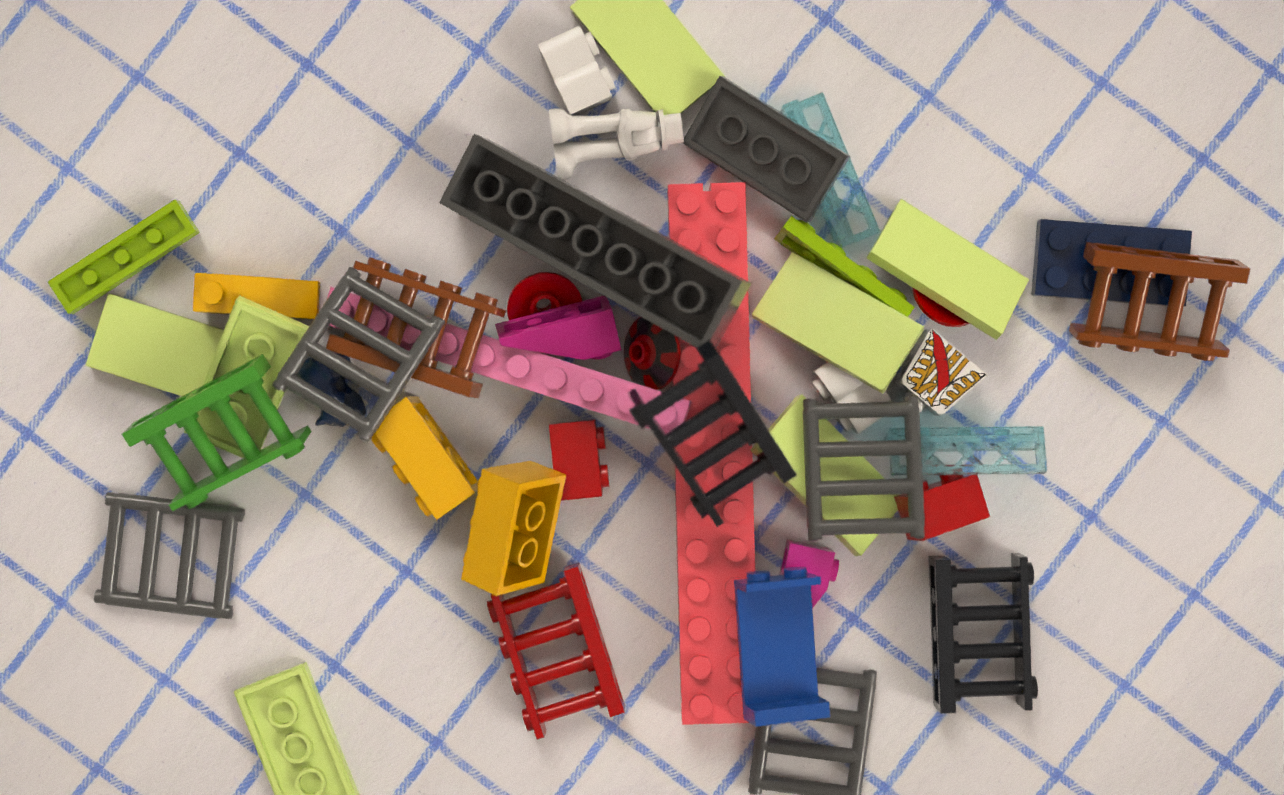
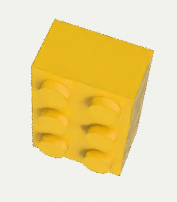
M418 396L405 397L392 406L371 440L381 453L387 451L396 464L392 466V469L404 485L410 482L418 493L415 501L427 517L433 514L435 519L438 520L478 491V480Z
M533 461L482 469L477 484L478 492L474 513L470 521L471 529L467 550L463 558L464 566L461 580L496 596L545 582L566 474Z

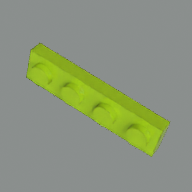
M175 199L49 280L48 284L68 314H75L200 232L181 202Z
M791 216L775 236L774 240L789 251L803 257L908 317L915 308L907 301V297L901 291L887 287L877 279L876 274L864 265H858L849 259L840 246L832 242H826L818 236L815 229L809 223L797 220Z

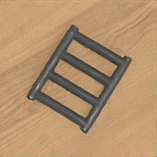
M349 267L278 373L272 386L283 392L286 389L292 391L357 430L358 433L356 435L362 441L368 443L436 340L445 321L434 315L431 319L362 280L360 278L361 274L355 268ZM351 291L421 331L410 351L339 311ZM330 324L334 325L399 363L400 366L390 382L386 384L318 344ZM309 356L379 397L367 417H364L296 376Z
M911 395L904 397V401L832 404H817V400L804 399L803 433L808 540H821L822 535L910 533V537L924 538L925 515L918 396ZM904 417L905 440L819 442V419ZM906 455L907 478L821 481L820 458ZM908 494L909 517L822 520L821 496Z
M107 492L105 505L110 506L101 590L97 589L95 591L94 602L119 607L232 619L233 606L228 604L238 522L243 521L245 510L232 506L200 503L191 509L184 505L172 511L169 504L173 499ZM126 509L148 511L138 593L116 591ZM163 513L185 516L176 598L154 595ZM201 518L223 521L213 603L191 600Z
M816 668L817 683L860 689L857 711L830 708L829 718L812 720L855 726L852 748L771 738L772 725L756 727L748 792L750 794H761L762 790L798 795H861L877 671L863 670V674ZM768 753L849 763L847 786L765 775Z

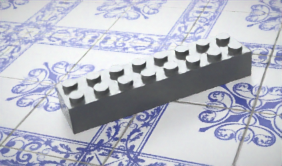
M477 134L473 135L439 202L696 348L709 339L715 348L718 347L752 284L499 144Z

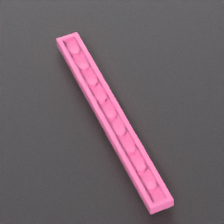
M330 287L327 299L334 290V287ZM350 293L339 311L354 318L361 296ZM374 304L367 327L386 338L393 315ZM407 324L400 346L410 351L421 331ZM446 324L435 360L456 367L468 330ZM485 335L482 336L471 372L636 425L638 424L629 411L635 405L628 392L635 388L645 403L662 393L652 388L535 351L501 346L499 340ZM681 399L655 416V419L666 434L686 421L692 401Z

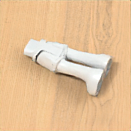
M549 109L557 176L562 180L571 178L576 165L587 160L625 158L627 161L635 160L638 156L647 155L659 150L660 146L662 150H667V145L684 143L681 113L664 115L663 110L648 112L622 109L620 113L573 116L563 109ZM616 132L617 138L605 140L567 141L576 136Z

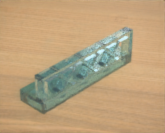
M823 92L800 102L796 99L782 106L781 113L848 154ZM818 104L823 116L819 131L809 128L802 111ZM825 126H827L830 136L823 134ZM850 158L844 166L845 171H841L839 175L848 179L852 186L848 200L845 201L838 198L835 188L832 186L820 206L832 239L840 248L847 247L880 233ZM854 196H856L859 206L852 204ZM851 209L863 214L869 229L854 235L846 217L848 210Z
M1044 426L920 428L921 452L924 455L922 459L923 475L1045 474L1047 472ZM890 428L884 439L905 440V428ZM958 451L963 457L955 465H945L934 453ZM974 451H997L1002 456L994 464H983L972 453ZM1011 451H1035L1036 464H1022L1011 454ZM899 455L890 456L891 475H907L906 465H900ZM929 459L934 465L923 464ZM966 459L972 463L961 465ZM1004 459H1006V460H1007L1009 463H1011V464H1000V463H1001Z

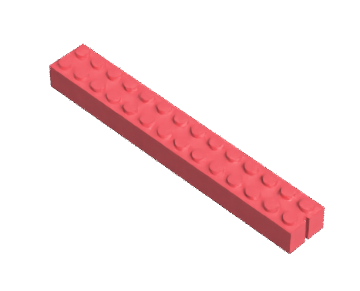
M746 182L711 183L709 191H703V183L668 184L669 238L748 281ZM747 291L716 349L751 402L749 300ZM680 338V363L677 373L672 380V386L698 370L699 367L697 365L704 361L695 346ZM708 382L683 398L692 401L686 421L719 400L718 395L724 391L718 382L712 385ZM737 412L731 416L727 413L675 448L684 462L688 463L739 430L737 426L743 420ZM745 444L695 477L705 493L753 463L752 452L750 451L752 445ZM675 466L682 725L749 723L743 718L734 580L747 579L746 573L755 571L753 481L715 505L724 522L717 527L709 515L702 518L690 500L695 494Z

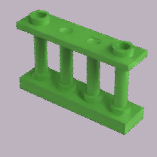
M263 354L134 421L121 434L129 447L141 441H144L146 445L151 444L181 491L169 504L172 511L184 505L191 509L208 498L207 494L282 455L285 459H289L305 448L304 442L312 432L308 425L292 433L262 386L264 383L262 377L271 368ZM240 389L243 394H249L278 440L259 450L229 403L231 400L229 395ZM206 407H209L211 411L215 410L245 458L226 466L197 421L199 417L197 412ZM175 423L178 428L183 427L213 474L195 483L164 435L167 433L165 429Z

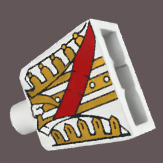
M930 328L925 329L920 335L894 382L907 392L904 397L918 396L920 413L926 408L933 415L941 416L980 384L988 375L934 329Z

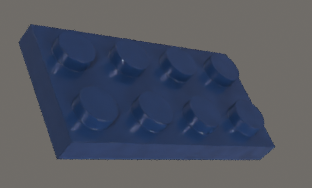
M1046 219L1037 220L1031 296L1091 300L1097 271L1083 257L1086 242L1190 254L1192 231ZM1118 269L1117 273L1112 275L1107 298L1108 302L1129 303L1135 278L1132 270ZM1156 273L1155 278H1151L1145 304L1168 306L1173 283L1170 275ZM1186 294V299H1185L1184 307L1186 306L1187 294Z

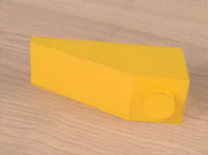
M195 273L193 312L230 315L236 299L242 296L289 318L315 319L319 313L320 282Z

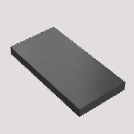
M719 76L685 135L683 143L742 182H746L747 185L806 223L812 221L851 157L724 76Z

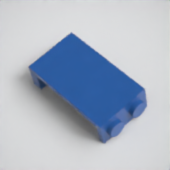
M806 567L784 568V575L770 576V571H751L746 573L747 579L734 580L743 718L755 727L830 717L829 701L818 696L811 585H820L821 576L808 573Z

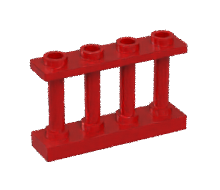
M580 562L566 566L563 571L565 577L559 578V583L506 600L503 594L498 596L490 594L492 600L487 601L491 620L493 623L499 622L503 636L498 638L504 659L511 658L515 670L514 673L510 674L514 692L516 695H523L526 708L522 709V716L528 732L534 730L537 740L545 738V722L598 705L600 708L607 707L610 717L625 713V703ZM565 597L566 600H573L577 613L571 614V619L516 636L510 614ZM574 633L577 636L584 635L588 649L582 651L583 655L528 672L521 650ZM586 669L589 672H596L600 685L594 686V691L539 708L533 686Z

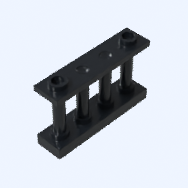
M709 339L696 348L704 360L697 365L699 367L698 370L647 403L643 401L635 388L628 393L635 405L629 411L639 427L643 430L649 426L695 495L690 500L702 518L709 515L718 527L724 522L715 505L766 472L768 475H771L776 471L784 484L797 476V474ZM709 382L710 385L715 382L719 383L724 391L718 395L719 400L667 434L664 432L655 416ZM736 412L743 420L737 426L739 430L688 463L684 462L676 450V446L725 414L729 413L730 416ZM757 442L762 452L756 455L758 458L756 461L705 493L695 478L697 475L748 443L751 446Z
M1011 553V567L957 569L956 565H951V560L945 556H929L933 706L941 714L956 713V702L961 701V697L1016 696V703L1025 711L1033 710L1032 699L1037 698L1038 685L1036 677L1031 674L1029 585L1034 583V569L1032 563L1028 562V557L1020 553ZM1012 582L1013 605L958 606L957 603H952V588H956L957 584ZM1013 620L1014 642L959 644L953 638V626H958L959 622ZM1014 658L1015 680L960 682L959 678H955L954 664H959L960 660Z

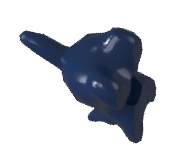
M334 352L335 354L351 362L348 356ZM309 356L296 376L359 414L366 415L365 405L361 396L346 384L345 377ZM322 409L321 415L315 422L316 426L326 424L344 427L347 425Z

